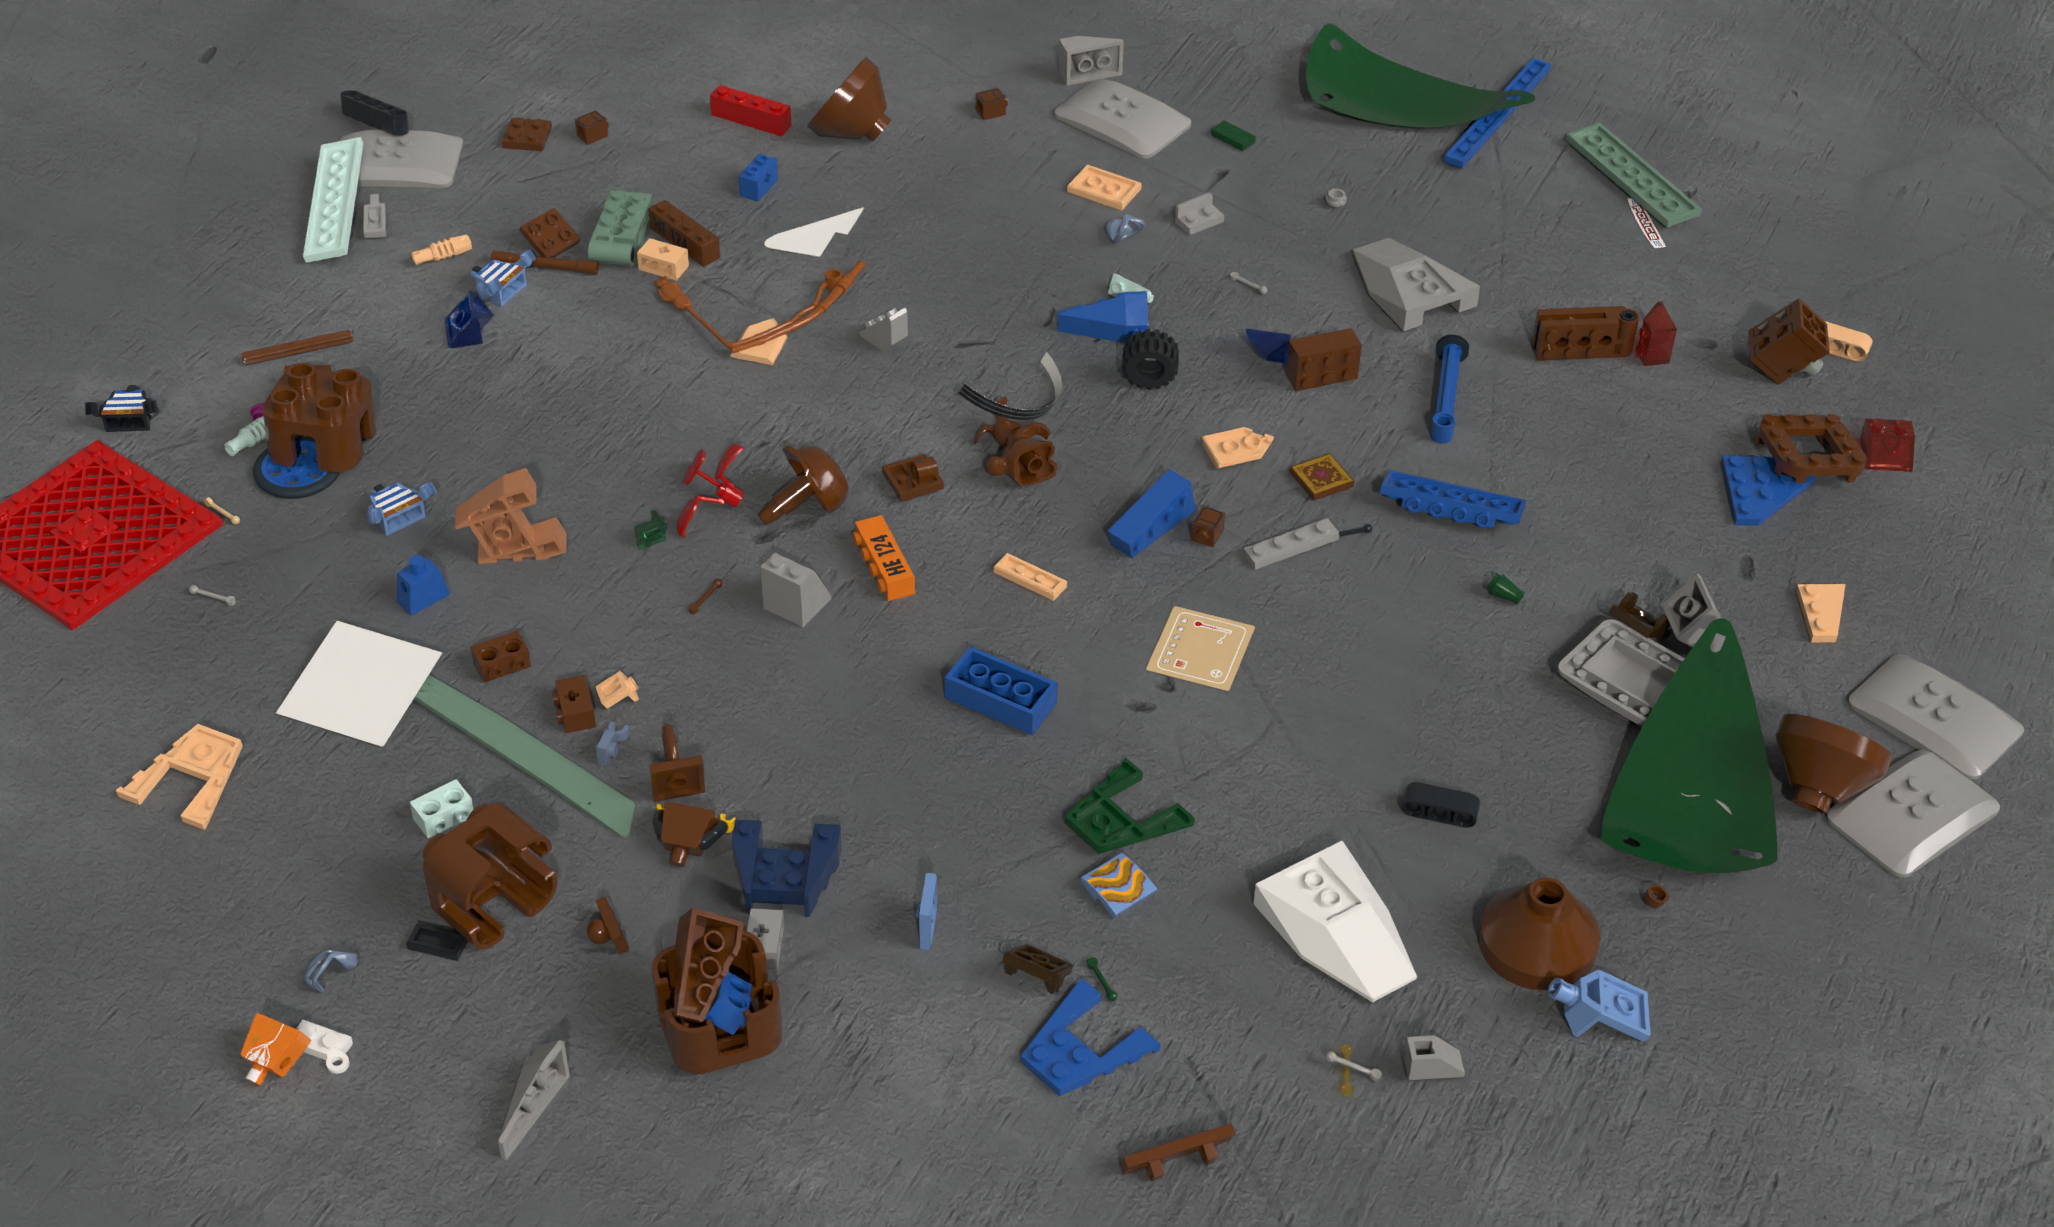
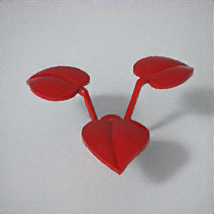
M733 443L729 445L721 457L714 479L718 480L720 478L724 483H718L699 470L705 459L706 452L700 449L696 454L693 463L686 471L683 483L688 485L695 474H698L717 487L715 495L718 496V499L695 496L693 500H689L677 520V532L681 537L685 538L686 527L698 507L699 501L713 502L723 505L725 502L734 508L738 506L744 492L734 487L735 485L730 483L722 474L731 461L745 449L744 447Z

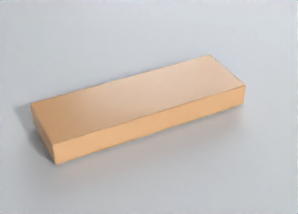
M1008 553L994 566V573L1052 601L1067 588L1066 580Z

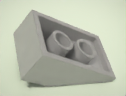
M1088 36L1059 39L1058 73L1066 86L1122 75L1124 41L1122 39Z

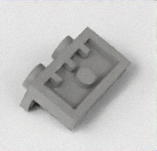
M1209 192L1176 206L1175 223L1188 235H1192L1224 222V214L1212 205L1213 195Z

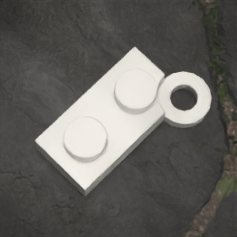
M302 1020L296 1029L312 1040L304 1053L326 1060L327 1069L331 1073L339 1074L346 1071L350 1065L346 1053L353 1044L352 1037ZM337 1060L343 1061L339 1066L333 1065Z

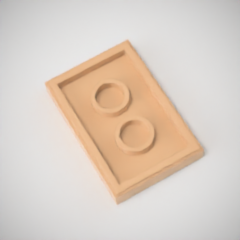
M1086 165L1069 183L1067 192L1122 211L1141 190L1142 183Z

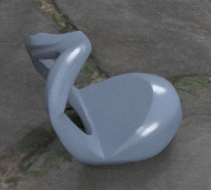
M1126 214L1123 216V219H1111L1106 224V235L1116 244L1122 239L1138 234L1144 228L1145 223L1142 219ZM1128 222L1136 224L1137 227L1133 230Z
M333 950L320 953L308 966L304 975L305 983L319 992H324L325 989L317 981V978L330 961L345 970H352L357 967V953ZM323 959H325V960L323 961V963H322V964L318 967V969L316 970V972H315V974H314L312 980H310V979H309V976L311 975V973L314 971V969L317 967V965H318Z

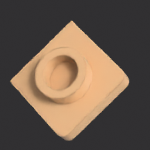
M621 671L595 686L601 703L607 709L627 696L634 702L639 700L636 692L638 690L636 682L631 676L627 678Z

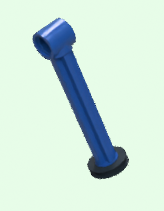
M1455 334L1442 336L1436 344V355L1442 360L1436 412L1432 419L1430 437L1433 441L1440 444L1449 443L1453 438L1455 417L1453 415L1459 365L1469 354V343L1467 340Z

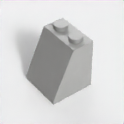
M774 553L760 566L763 609L802 628L831 600L830 593L816 572Z
M1699 574L1691 578L1662 604L1676 638L1691 647L1696 644L1712 621L1722 618ZM1716 633L1710 646L1711 651L1718 652L1726 636Z

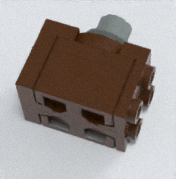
M1800 298L1748 330L1749 359L1751 363L1762 369L1766 377L1773 379L1778 385L1790 378L1791 373L1805 372L1808 376L1816 375L1823 367V361L1820 358L1830 353L1827 323Z

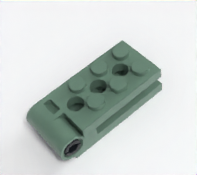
M620 190L610 191L589 243V261L635 266L637 252L641 249L650 227L648 208L651 207L653 202L652 194L623 192Z

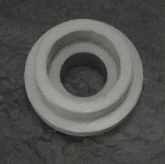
M1331 189L1326 195V202L1332 207L1337 208L1346 204L1347 197L1341 189Z

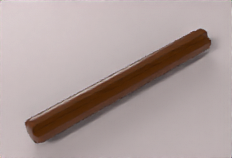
M348 329L246 351L242 353V360L244 365H250L351 343L354 341L352 331Z

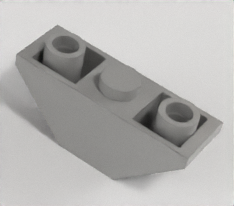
M893 308L864 323L865 328L858 333L878 349H886L908 336L907 310L903 308L897 311L896 308Z

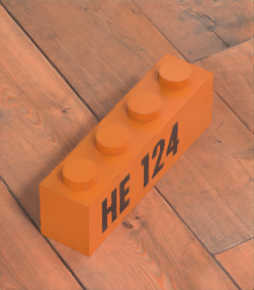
M879 515L856 521L855 532L852 533L855 546L860 547L863 561L868 562L870 575L876 578L879 592L884 593L887 601L914 595L915 576L883 516Z

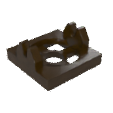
M1628 592L1620 604L1613 605L1609 611L1611 615L1646 638L1669 637L1673 631L1669 627L1670 622L1667 615H1661L1657 619L1637 606L1638 595L1634 592Z
M1029 944L1006 952L1002 960L1006 964V974H1016L1019 969L1048 982L1047 992L1051 994L1059 992L1065 977L1071 974L1074 966L1072 963Z

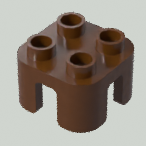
M309 363L293 364L287 369V373L279 379L262 407L269 458L274 463L282 466H293L297 459L294 434L311 436L315 439L318 466L320 470L325 472H343L354 468L360 462L363 454L361 437L373 439L376 434L371 383L354 369H341L334 372L315 369Z
M497 802L490 805L481 804L477 806L464 823L448 834L434 836L423 850V859L425 860L423 870L432 910L479 949L492 947L504 938L503 927L480 908L495 896H502L525 916L533 917L543 910L554 896L557 888L555 872L526 848H530L538 856L543 857L552 850L550 840L504 803Z
M743 930L740 950L728 968V972L752 985L751 997H753V1001L749 1009L743 1012L744 1027L739 1026L734 1035L714 1025L711 1020L707 1021L704 1019L703 1022L698 1023L674 1016L675 945L662 950L652 963L658 1017L672 1059L685 1072L704 1074L762 1058L774 1052L782 1041L779 988L776 980L768 982L766 955L763 945L757 936Z

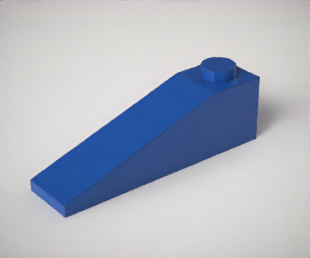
M1147 291L1122 292L1117 294L1118 297L1105 300V298H1102L1095 304L1088 306L1082 304L1058 311V331L1125 343L1126 340H1129V336L1136 335L1137 331L1145 332V329H1148Z

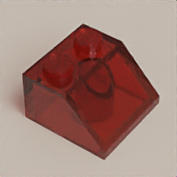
M1662 301L1657 302L1644 317L1642 328L1639 329L1640 339L1635 350L1636 356L1640 358L1644 366L1670 363L1677 328Z
M1865 418L1860 436L1861 449L1867 457L1865 469L1912 472L1915 445L1912 421Z

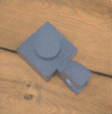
M610 722L608 730L604 731L596 746L598 765L608 767L612 758H616L619 752V743L617 742L624 741L629 737L631 733L629 725H624L622 730L616 731V722Z

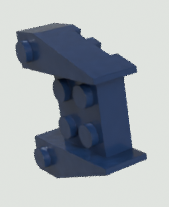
M735 819L732 835L733 859L747 913L750 914L751 908L753 909V903L804 905L805 917H810L818 903L817 899L822 890L826 889L829 884V878L839 867L842 847L841 825L814 824L811 850L762 848V821Z

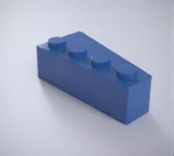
M1169 469L1108 530L1110 544L1133 558L1196 510L1191 482Z

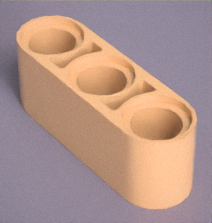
M1826 322L1828 326L1829 354L1857 362L1863 361L1872 346V339L1869 335Z

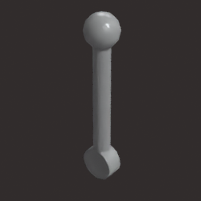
M1237 272L1230 274L1231 280H1238L1259 290L1261 294L1267 293L1266 286L1254 284L1240 277Z
M196 585L189 587L191 594L199 593L222 600L228 606L236 604L234 596L225 597L199 589Z
M1329 1051L1325 1055L1328 1062L1336 1061L1368 1074L1373 1081H1378L1382 1076L1379 1069L1374 1068L1370 1070L1336 1056L1333 1051Z

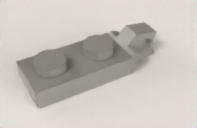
M370 194V204L364 205L365 238L387 237L386 204L380 203L379 194Z

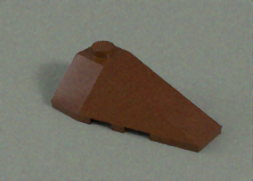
M691 908L679 917L675 943V1017L698 1023L703 1022L717 995V990L722 980L729 971L728 968L740 950L744 926L743 921L696 908Z

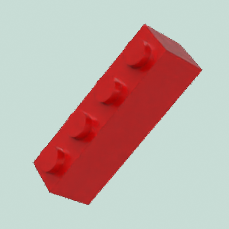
M719 85L710 94L712 116L781 137L792 126L791 107L789 105L723 85Z

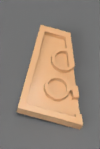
M1846 584L1797 585L1796 593L1811 643L1836 642Z

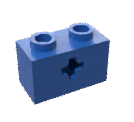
M758 154L739 175L741 197L759 202L778 180L776 158Z

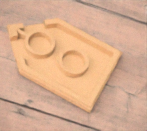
M772 318L748 326L738 341L762 333L779 324ZM782 335L762 345L731 353V357L773 365L787 340V335Z
M1246 427L1202 436L1203 446L1216 469L1261 459L1274 440V436L1268 434L1262 436L1253 433L1252 429Z

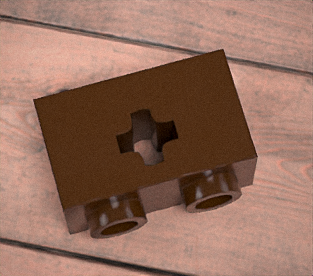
M581 675L555 680L556 691H552L554 705L560 706L559 709H556L559 724L564 723L565 732L570 733L596 728L586 676Z

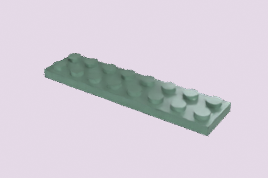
M1601 123L1567 134L1566 141L1667 228L1701 215L1702 209Z

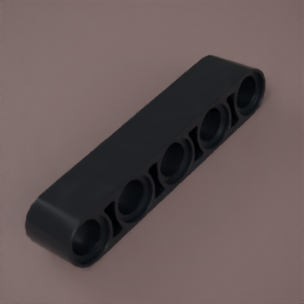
M347 90L340 93L343 115L392 135H405L409 133L407 111L358 91Z

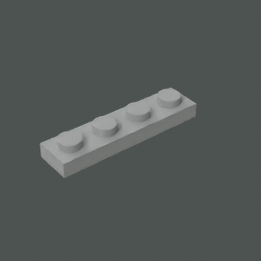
M1326 518L1245 547L1244 556L1254 570L1339 540V532L1330 520Z

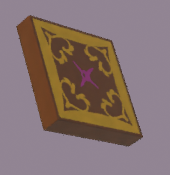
M1330 453L1290 467V474L1313 501L1354 487V480Z

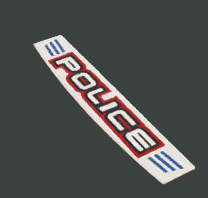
M1628 198L1634 217L1654 248L1666 247L1646 209L1633 198Z

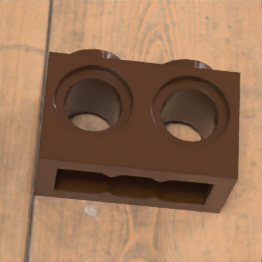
M518 630L470 646L473 664L483 683L531 667L528 648Z

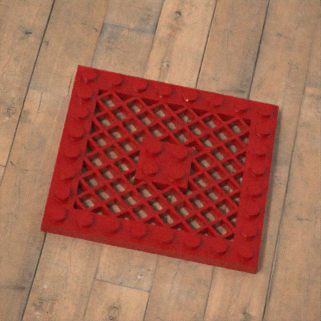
M96 440L0 503V538H4V540H0V549H2V551L0 550V582L71 630H74L223 526V521L215 513ZM89 475H99L97 477H88ZM103 485H114L110 487H103ZM88 486H97V488H86V487H88ZM80 487V489L69 490L70 488ZM130 494L129 496L119 497V495ZM102 496H112L111 498H102ZM95 497V499H85V498ZM78 498V500L68 501V499ZM51 500H61L59 502H51ZM145 504V506L134 507V505ZM127 505H128V507H125V508H117V506H127ZM102 507H111V509H100V508H102ZM76 509H77V511H74V512H66V510H76ZM50 511H59V513H49V512H50ZM42 512V514L32 515V513ZM161 514V516L150 517V515ZM144 515V517L141 518H133V516ZM117 517H127L126 519H116ZM58 522V524L47 525V523ZM30 524H40L39 526H30ZM177 524V526L166 527V525ZM14 525H23V527H13V526H14ZM160 525L158 528H149V526ZM133 527H142V529L131 530ZM31 535H39L38 537L28 538ZM21 536V538L11 539V537ZM149 537H158V539L147 540ZM141 538V540L130 541V539ZM113 540H124L123 542H113ZM54 545V547L43 548L44 546ZM36 546H37L36 549H26V547H36ZM10 548H19V550L9 551ZM130 550H140L139 552L128 553ZM122 551V553L111 554V552ZM105 552V555H94V553ZM70 555L68 558H59V556ZM42 557H52V559L42 560ZM35 558V560L24 561V559ZM111 563H121L120 565L109 566ZM103 564L101 567H92V565ZM75 566H86L85 568L75 569ZM68 567V569L57 570V568ZM51 568L50 571H40V569ZM94 576H102L101 578L90 579ZM84 577V580H73V578ZM57 579H66V581L55 582ZM82 589V592H71V590Z

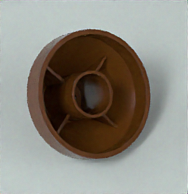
M865 57L808 125L822 136L861 139L866 135L874 141L892 121L884 113L887 109L879 67L869 58Z
M1784 714L1775 734L1789 784L1796 790L1792 801L1805 809L1820 814H1827L1831 804H1840L1884 778L1893 757L1886 748L1859 733L1821 719L1800 714Z
M1540 878L1532 883L1508 888L1498 893L1489 901L1482 914L1478 941L1485 961L1501 977L1524 988L1547 991L1550 983L1557 977L1567 983L1574 984L1590 972L1595 963L1600 944V929L1590 909L1570 893L1564 884L1553 878Z

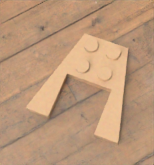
M197 724L173 743L174 748L168 753L157 756L154 759V764L147 770H140L132 777L133 781L126 787L122 788L120 786L116 790L118 797L141 805L170 767L207 781L180 815L184 823L205 830L243 745L238 738Z

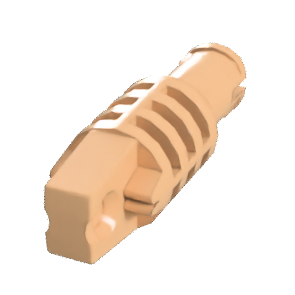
M468 235L450 237L448 240L443 239V242L437 241V244L433 242L425 249L411 252L412 259L415 265H419L432 260L438 262L441 258L445 260L446 257L451 258L452 255L458 256L472 249L471 240Z

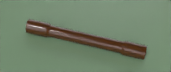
M493 250L491 261L498 260L506 263H515L520 259L521 254ZM535 256L536 259L530 265L533 267L570 270L588 274H598L599 272L598 261Z

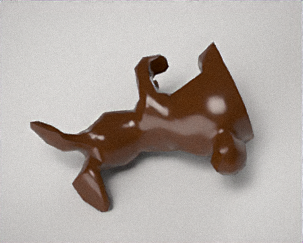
M1001 397L997 403L1006 406L1008 400L1006 397ZM995 415L996 423L994 425L984 424L978 431L974 445L984 432H988L996 439L999 445L1004 447L1001 457L993 456L986 462L987 471L991 476L1006 474L1018 485L1024 486L1042 482L1056 475L1057 463L1050 460L1055 453L1053 443L1050 441L1030 440L1034 435H1041L1045 440L1048 439L1051 432L1045 424L1036 422L1021 426L1017 422Z

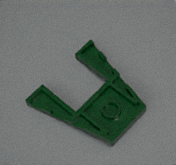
M1125 758L1117 770L1113 769L1108 774L1107 779L1093 789L1092 794L1088 798L1084 797L1065 816L1064 823L1094 851L1101 854L1194 826L1195 817L1179 803H1176L1141 824L1135 822L1110 799V797L1136 784L1143 778V772Z

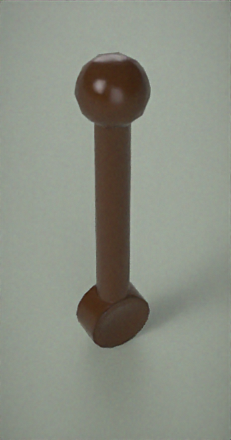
M715 579L712 587L695 604L689 605V612L691 614L698 613V607L716 588L722 586V580Z

